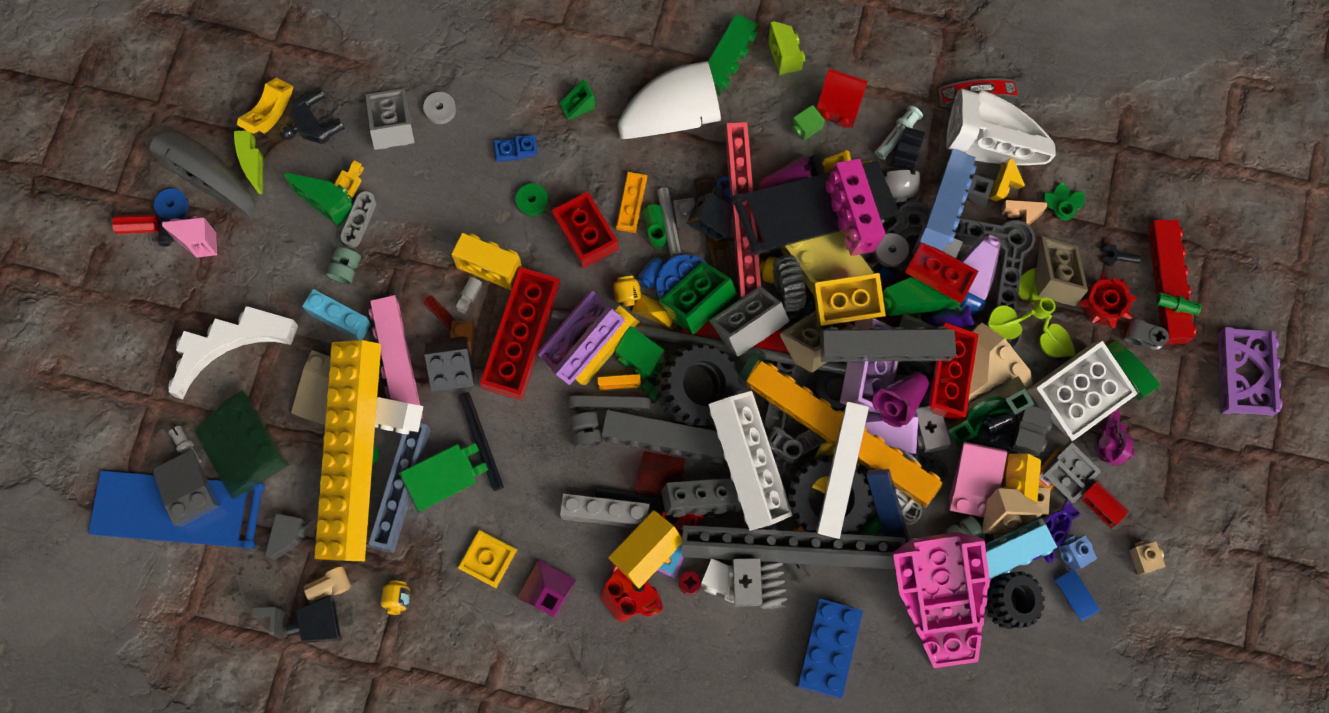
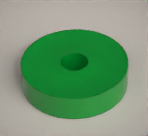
M526 184L516 194L517 208L526 216L535 217L541 215L548 207L547 192L538 184ZM530 198L536 199L534 202H529Z

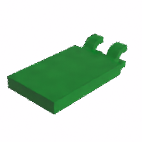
M476 443L470 444L461 450L458 444L399 472L417 512L475 484L474 477L488 471L485 462L472 467L467 457L479 451Z

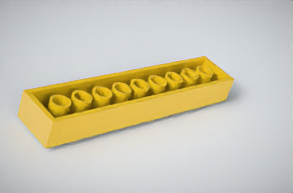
M364 340L332 342L315 559L365 561L381 344Z

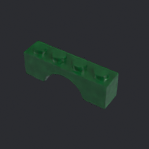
M1017 376L968 403L966 417L943 418L948 432L959 446L977 436L978 430L983 422L986 421V418L1003 412H1010L1016 415L1034 405V402L1024 383Z

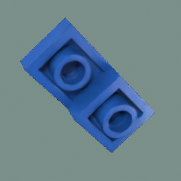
M535 135L515 136L513 140H494L493 143L496 162L525 159L538 154Z
M1075 570L1055 580L1056 585L1068 600V604L1080 621L1100 611Z

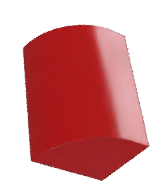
M1098 480L1079 498L1110 528L1116 526L1129 512Z

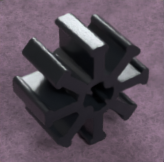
M905 127L893 166L910 171L914 170L924 140V131Z

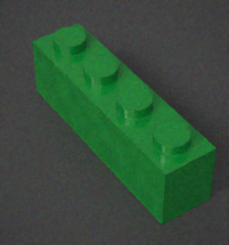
M738 14L735 15L708 61L716 94L719 96L723 90L726 91L731 82L730 77L732 74L735 75L737 73L741 58H746L750 43H754L758 37V32H756L757 23Z

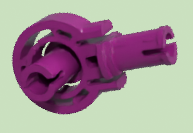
M1119 408L1106 417V425L1101 430L1102 436L1097 444L1099 459L1112 466H1118L1126 460L1128 461V458L1131 460L1135 453L1133 439L1126 432V425L1120 423Z

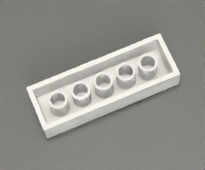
M749 391L710 403V414L714 420L717 436L721 441L724 458L728 463L731 479L735 484L738 501L741 503L744 519L749 527V531L772 525L793 516L753 392Z

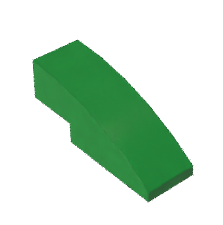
M1116 340L1106 346L1137 391L1136 398L1138 400L1143 399L1161 386L1145 365L1119 341Z

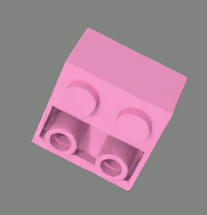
M194 216L187 220L171 219L169 222H162L163 228L172 238L195 257L217 255L216 231L205 218Z

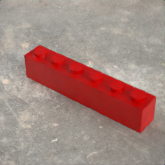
M1179 219L1154 220L1148 227L1156 295L1162 292L1175 297L1183 296L1184 299L1190 301L1191 288L1187 284L1188 267L1184 262L1186 251L1185 247L1182 246L1183 229L1179 225ZM1158 306L1160 326L1166 329L1169 334V339L1165 344H1186L1195 338L1196 326L1193 324V314L1182 311L1177 313L1171 308Z

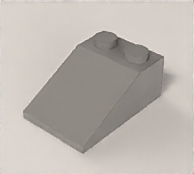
M405 88L365 94L374 150L415 143Z

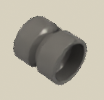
M581 413L570 418L572 431L576 432L573 435L575 448L586 449L602 444L600 430L596 429L599 426L597 413Z

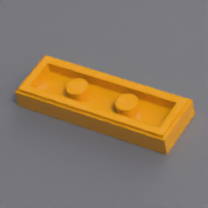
M627 172L616 230L631 233L637 232L647 175Z

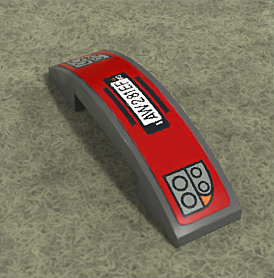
M973 79L938 88L940 107H952L956 94L961 88L976 93L985 91L1005 101L1020 99L1017 81L1012 79Z

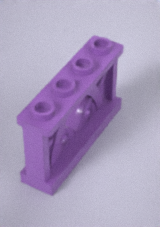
M591 290L537 354L547 363L555 375L570 385L624 323L625 319ZM588 327L587 331L578 340V342L572 345L573 341L581 333V331L584 328Z
M1225 327L1218 333L1221 414L1239 413L1274 416L1280 412L1282 408V399L1279 394L1281 379L1278 377L1280 359L1277 357L1279 340L1276 337L1275 330H1243ZM1234 338H1246L1247 341L1244 345L1234 341ZM1255 339L1263 341L1264 351L1259 350L1260 344L1251 349V342ZM1242 353L1243 357L1241 361H1236L1235 354L1241 357ZM1248 358L1262 372L1261 377L1252 387H1250L1248 381L1243 376L1236 373V368L1241 367ZM1236 381H1240L1243 386L1237 388ZM1253 394L1260 401H1263L1261 395L1266 394L1267 405H1258L1253 398ZM1248 398L1251 406L1238 405L1237 401Z

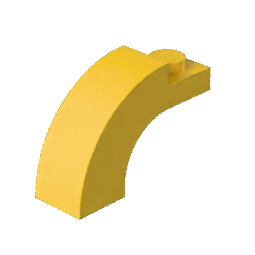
M279 78L266 83L258 104L251 111L239 117L237 125L253 134L258 131L264 134L277 123L286 109L293 86Z

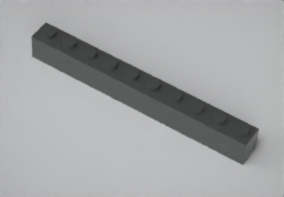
M683 525L682 557L724 560L760 559V562L895 569L893 552L906 544L903 537L841 534L840 539L813 532L759 529L749 531V529Z

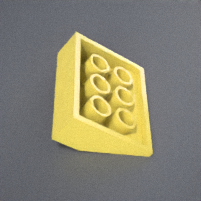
M842 231L781 247V252L784 255H793L797 258L800 268H802L804 282L812 294L813 282L874 273L861 255L850 256L849 250L844 246Z

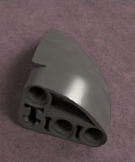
M178 131L162 133L152 140L150 151L164 168L187 180L197 189L247 217H251L256 209L255 200L240 178L212 151Z

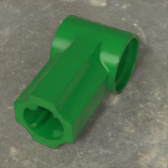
M656 204L648 205L643 210L649 244L653 248H662L667 242L661 206ZM655 234L662 235L660 238L653 237V235Z

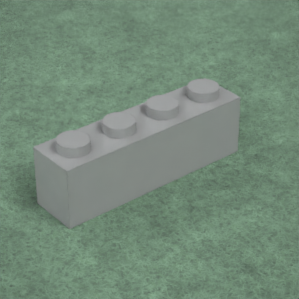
M563 494L560 516L562 520L636 528L649 515L650 506L646 503Z

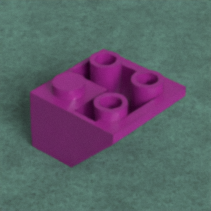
M538 560L517 599L556 619L577 580Z

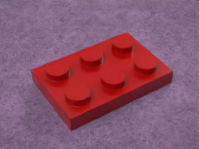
M924 243L920 244L905 271L906 274L959 303H962L979 272L940 249Z

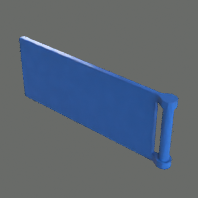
M101 471L88 533L97 536L255 549L256 542H254L261 495L265 490V485L260 483L208 480L221 507L179 527L173 525L166 511L154 475ZM251 490L253 495L245 541H239L247 492Z

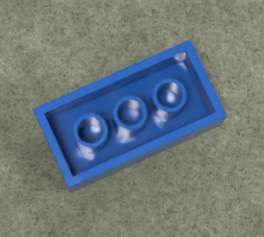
M824 599L817 601L796 688L835 699H842L863 610Z

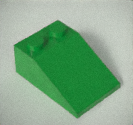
M290 173L283 175L294 193L337 227L349 216L353 207L351 204L352 199L341 185L335 186L329 181Z

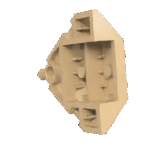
M980 323L971 331L979 334L968 403L1017 376L1020 377L1027 389L1033 386L1030 369L1004 337L983 323Z

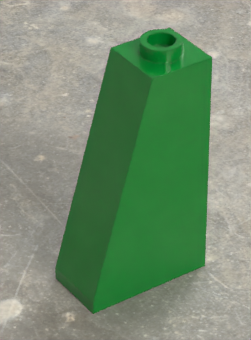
M914 277L889 286L882 292L884 308L889 316L956 309L961 305L956 300Z

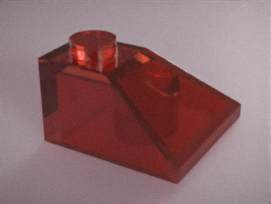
M644 451L639 467L635 488L636 493L662 497L661 490L666 483L682 482L686 459Z

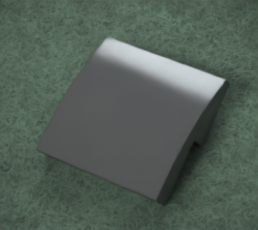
M1069 441L1053 458L1043 472V475L1072 503H1075L1089 489L1087 485L1102 471Z

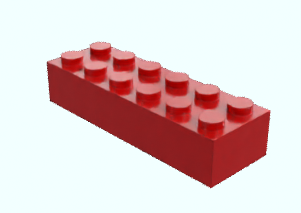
M519 267L480 381L483 390L523 401L538 356L537 352L540 350L561 287L560 278Z

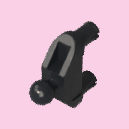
M318 87L306 95L300 94L295 97L290 114L294 125H283L280 129V135L285 140H292L296 132L299 131L303 139L325 144L330 140L329 137L345 130L339 118L324 127L320 126L315 119L310 106L326 99L321 88Z

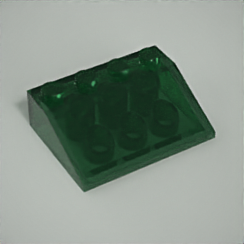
M243 390L225 400L194 431L233 500L290 465L253 401Z

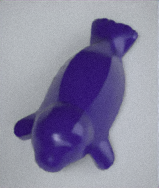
M969 305L965 306L961 311L944 309L932 314L929 312L920 314L921 321L935 327H942L944 322L959 328H963L964 325L974 324Z
M1065 500L1062 510L1053 512L1043 518L1057 547L1066 538L1071 528L1072 520L1081 515L1068 500ZM1053 549L1052 553L1046 556L1040 555L1033 560L1044 557L1047 563H1052L1055 549Z

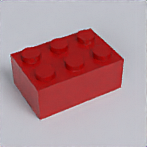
M588 191L552 210L555 223L583 269L619 250L618 240Z

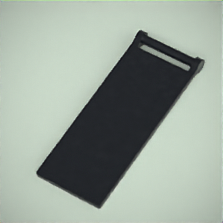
M873 161L862 164L881 221L897 217L900 212L885 181L879 162ZM831 172L746 194H736L730 198L732 205H735L749 241V250L752 256L768 250L840 232L838 216L832 209V198L825 186ZM745 201H748L764 244H758L743 205Z

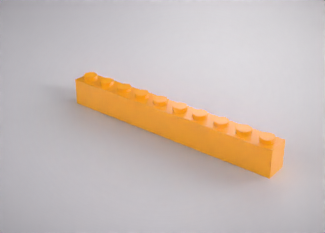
M761 361L747 379V387L836 447L844 412L841 410L835 411L830 407L831 404L823 398L817 399L813 396V392L805 386L801 388L795 384L796 381L787 374L783 376L777 372L778 369L773 364H765ZM864 427L857 462L869 470L890 469L894 487L924 508H927L942 486V482L939 481L940 477L931 471L927 473L921 469L920 463L914 459L909 461L903 456L902 451L896 447L890 448L884 444V439L876 434L872 436L866 432L867 429Z

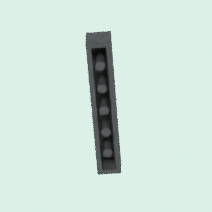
M834 327L827 328L820 335L821 362L951 361L956 356L954 330H947V327H936L934 330H926L925 327H915L912 330H904L903 327H894L891 330H882L881 327L861 330L858 327H852L843 331H839V328Z
M607 410L602 431V439L606 440V443L618 445L619 442L627 444V447L633 449L644 447L653 453L665 451L669 452L668 455L673 457L685 455L690 456L689 459L694 461L705 459L710 460V463L714 465L727 464L717 431Z

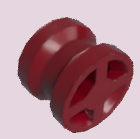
M686 572L680 577L679 588L685 595H694L700 590L701 579L695 572Z

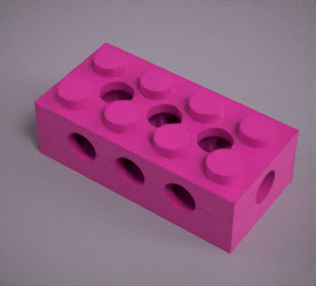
M855 159L838 162L829 175L825 186L832 198V209L838 216V227L844 235V246L849 250L850 256L874 252L886 234L861 160Z

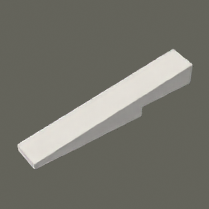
M851 402L846 403L816 529L818 534L840 539L869 410L867 406Z

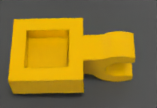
M355 160L352 162L348 172L341 171L334 184L335 186L341 185L351 198H353L362 181L358 176L361 175L364 169L361 166L362 164Z

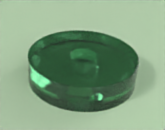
M757 349L745 364L740 378L747 381L761 361L764 362L766 354Z

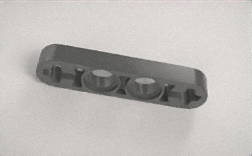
M570 396L568 398V409L576 411L648 412L651 406V400L644 397Z

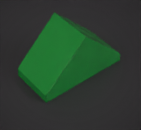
M583 79L559 103L567 120L596 108L594 94L586 79Z

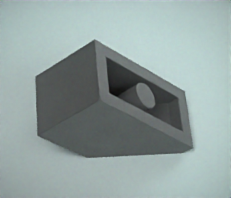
M276 514L265 557L270 560H276L301 544L302 538H305L308 527L306 522L301 518Z

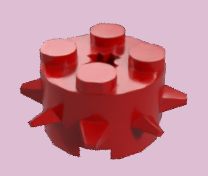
M1101 274L1100 280L1096 284H1087L1088 292L1084 300L1079 302V305L1083 307L1084 312L1091 318V323L1097 322L1104 326L1109 325L1111 329H1115L1116 322L1121 317L1132 319L1128 310L1132 302L1137 299L1136 296L1129 294L1130 289L1125 284L1124 279H1108L1105 274Z

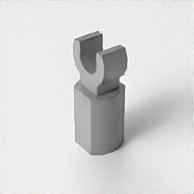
M474 277L469 278L461 292V299L456 305L458 312L465 314L470 302H474L483 285L480 280Z

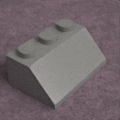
M761 286L709 320L725 345L736 356L747 352L751 347L790 322L782 303Z

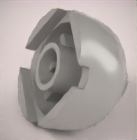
M910 170L887 172V176L884 178L896 204L907 203V199L913 198L920 188V173L918 171H915L916 175L911 174Z

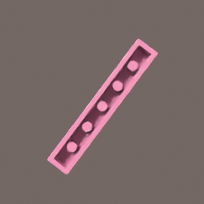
M395 295L370 301L372 308L368 310L371 321H375L376 327L372 328L374 338L381 344L380 359L383 360L384 365L381 367L383 379H387L388 386L385 387L387 399L420 405L399 302Z

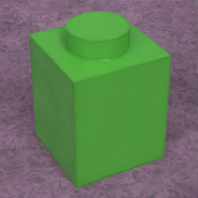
M812 105L793 118L792 130L796 136H800L805 141L823 129L825 119Z

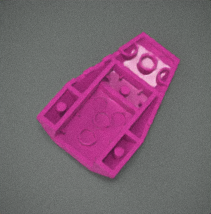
M953 532L910 540L893 552L899 594L922 640L933 668L978 662L982 639L981 632L984 625V611L987 605V591L990 584L984 539L960 532Z

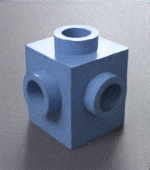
M1069 535L1064 539V543L1058 546L1060 556L1069 570L1081 569L1097 559L1092 549V544L1086 535Z

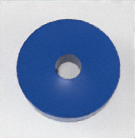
M170 188L163 190L157 195L154 201V209L162 219H182L188 212L189 201L180 190Z

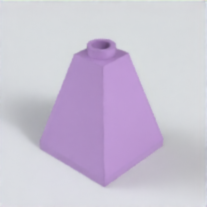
M993 235L984 236L960 259L963 263L979 271L968 292L983 300L986 299L994 280L1001 245L1000 240Z
M868 411L865 423L866 432L872 436L874 434L884 439V444L887 446L896 447L912 454L916 453L917 411L912 420L906 426L902 425L901 427L890 426L880 418L881 413Z

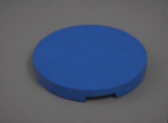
M678 255L666 261L659 269L655 285L659 300L704 260L694 255Z

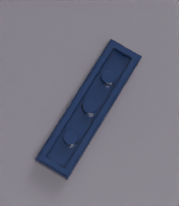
M890 469L868 470L866 475L885 537H903L907 543L909 535Z

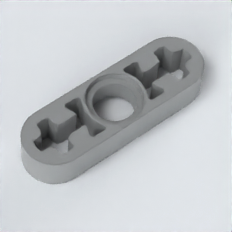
M368 191L361 192L357 196L341 232V240L348 248H355L360 244L376 207V200L373 194ZM367 198H369V200H370L371 203H366V205H365V207H364V204H363L362 201H363V200L366 201ZM362 215L364 221L361 224L353 223L355 216ZM353 233L355 239H351L348 242V239L346 237L351 236Z

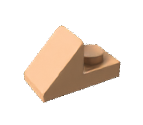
M1006 200L1001 208V215L1008 216L1009 218L1022 217V222L1030 225L1042 215L1047 207V203Z

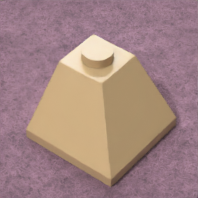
M1001 487L996 489L987 499L982 531L984 534H1008L1034 522L1043 514V511L1017 489Z

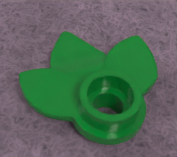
M1061 182L1056 187L1054 194L1045 193L1044 200L1047 206L1055 211V215L1060 220L1067 221L1073 218L1076 210L1083 207L1085 194L1083 191L1072 194L1069 188ZM1061 209L1067 210L1068 213H1063Z

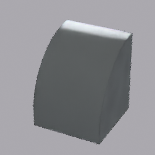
M974 175L968 190V198L976 205L986 208L994 180Z

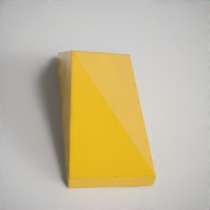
M641 294V298L636 301L632 309V313L670 328L674 320L658 300Z

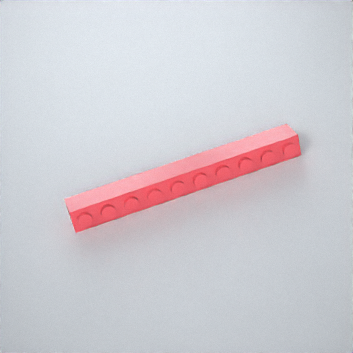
M747 122L727 123L725 139L731 198L736 194L753 192ZM745 201L743 205L757 239L756 222L748 201ZM732 205L738 298L740 300L761 286L759 254L751 255L749 241L735 205Z

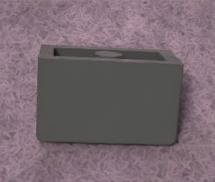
M276 607L252 608V617L263 622L270 621V635L280 639L285 638V611Z

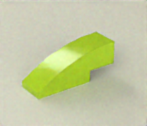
M234 131L235 148L240 165L258 194H263V155L258 148L255 149V137L247 131Z

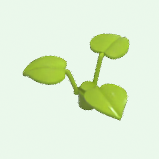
M1037 267L1033 268L1021 276L1018 293L1021 299L1029 300L1030 304H1035L1032 310L1017 318L1014 309L1009 306H999L992 311L987 325L1006 340H1010L1022 333V327L1019 322L1031 315L1039 319L1046 318L1043 326L1045 333L1039 339L1042 350L1047 355L1055 358L1072 357L1075 355V349L1067 331L1058 324H1051L1048 327L1049 320L1052 318L1051 313L1056 307L1055 302L1049 297H1038L1035 284Z

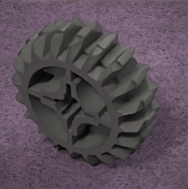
M783 255L776 258L773 263V278L777 298L782 303L786 312H793L804 308L806 289L800 263L793 255Z

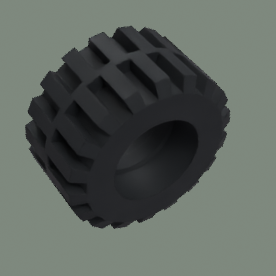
M1023 571L1009 572L1005 575L999 574L992 578L989 584L987 605L985 606V609L988 610L986 614L989 618L992 617V622L999 624L1001 628L1030 627L1037 623V619H1040L1042 616L1041 611L1045 607L1043 605L1045 596H1042L1041 593L1043 589L1038 586L1039 582L1037 579H1033L1031 574H1026ZM1012 591L1015 594L1017 600L1016 609L1014 608L1011 601Z

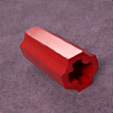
M156 214L114 215L112 227L116 234L154 233L159 230V218Z

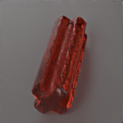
M432 295L428 296L424 300L425 305L451 330L452 321H456L455 318Z

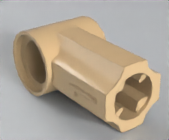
M337 567L328 571L324 577L303 587L308 600L312 604L332 594L338 595L349 590L351 584L344 568Z

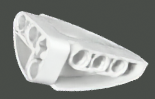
M708 61L675 67L647 83L631 99L618 120L617 126L620 139L698 128L701 124L721 121L716 90Z
M962 88L958 90L948 123L947 149H956L976 157L975 161L1002 164L1003 161L1011 158L1014 159L1016 165H1041L1049 163L1055 157L1056 152L1053 140L1033 119L1016 106L985 91L976 93Z

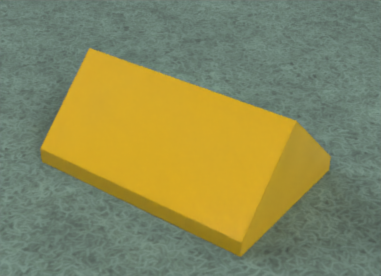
M653 510L611 553L608 559L639 589L682 544V537L671 523Z

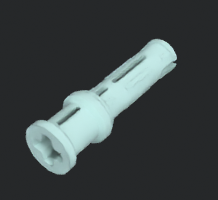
M913 105L907 107V112L902 118L897 119L896 127L878 149L875 150L877 157L885 160L901 140L905 127L913 128L912 126L916 121L923 117L922 112Z

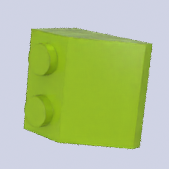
M774 21L770 23L768 44L779 76L802 70L805 54L803 50L799 49L798 34L794 33L792 26Z

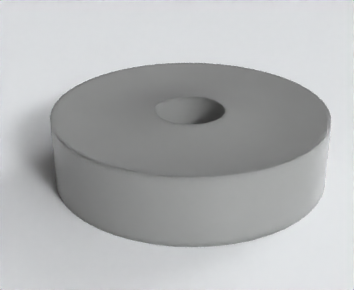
M445 92L432 93L424 101L423 109L425 115L432 123H448L456 114L455 101L452 96ZM437 107H443L441 110H437Z
M894 233L886 234L875 249L876 259L886 267L900 266L904 263L909 253L907 241L902 236ZM893 248L895 252L891 253L888 249Z

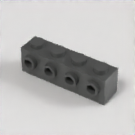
M731 478L666 483L661 490L665 515L681 517L688 513H694V515L698 516L707 512L722 514L728 510L743 512L741 503L738 501L735 484Z

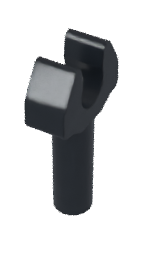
M1113 244L1107 245L1101 250L1112 255V257H1103L1101 259V262L1107 266L1112 267L1117 261L1137 264L1141 262V256L1120 253L1117 250V246Z

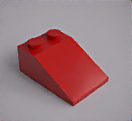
M828 69L817 111L826 122L831 121L843 128L849 127L853 129L868 81Z

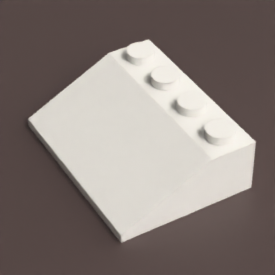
M1103 341L1090 344L1027 389L1039 408L1052 412L1050 419L1053 420V423L1070 441L1078 438L1138 394Z

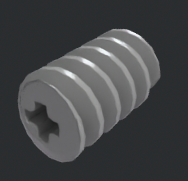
M768 562L760 564L761 583H763L761 589L762 592H765L762 594V600L766 601L761 604L760 608L762 609L786 607L782 603L787 598L780 595L786 592V589L779 587V585L785 583V580L778 578L784 574V571L777 570L783 563Z

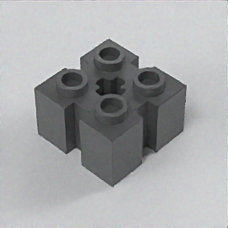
M1030 406L1016 415L1014 435L1007 454L1028 453L1038 457L1040 452H1044L1047 445L1044 435L1052 427L1053 420L1050 419L1052 412L1035 406Z

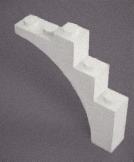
M246 306L244 312H241L239 316V325L215 319L208 328L207 338L183 331L182 336L178 338L176 343V351L182 355V358L177 362V371L174 378H171L169 382L168 392L176 398L183 399L190 384L201 370L225 352L242 345L257 342H278L291 345L298 325L293 319Z

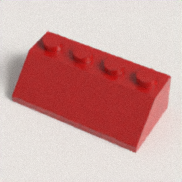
M944 322L942 327H947V330H954L956 356L951 361H936L929 408L933 414L948 419L966 417L979 334Z

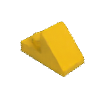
M1009 158L1002 162L989 199L995 202L1008 195L1010 187L1020 189L1025 186L1014 159Z

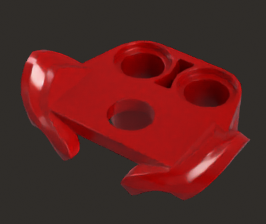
M613 564V575L601 589L600 597L617 621L626 622L632 616L638 614L650 617L663 610L662 600L655 587H651L648 581L643 584L644 589L642 592L635 591L632 587L633 583ZM608 588L614 589L616 595L611 594ZM621 606H625L629 613L623 612Z

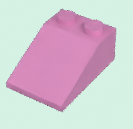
M967 442L963 443L948 498L950 511L984 517L987 499L996 489L1001 488L1007 450Z

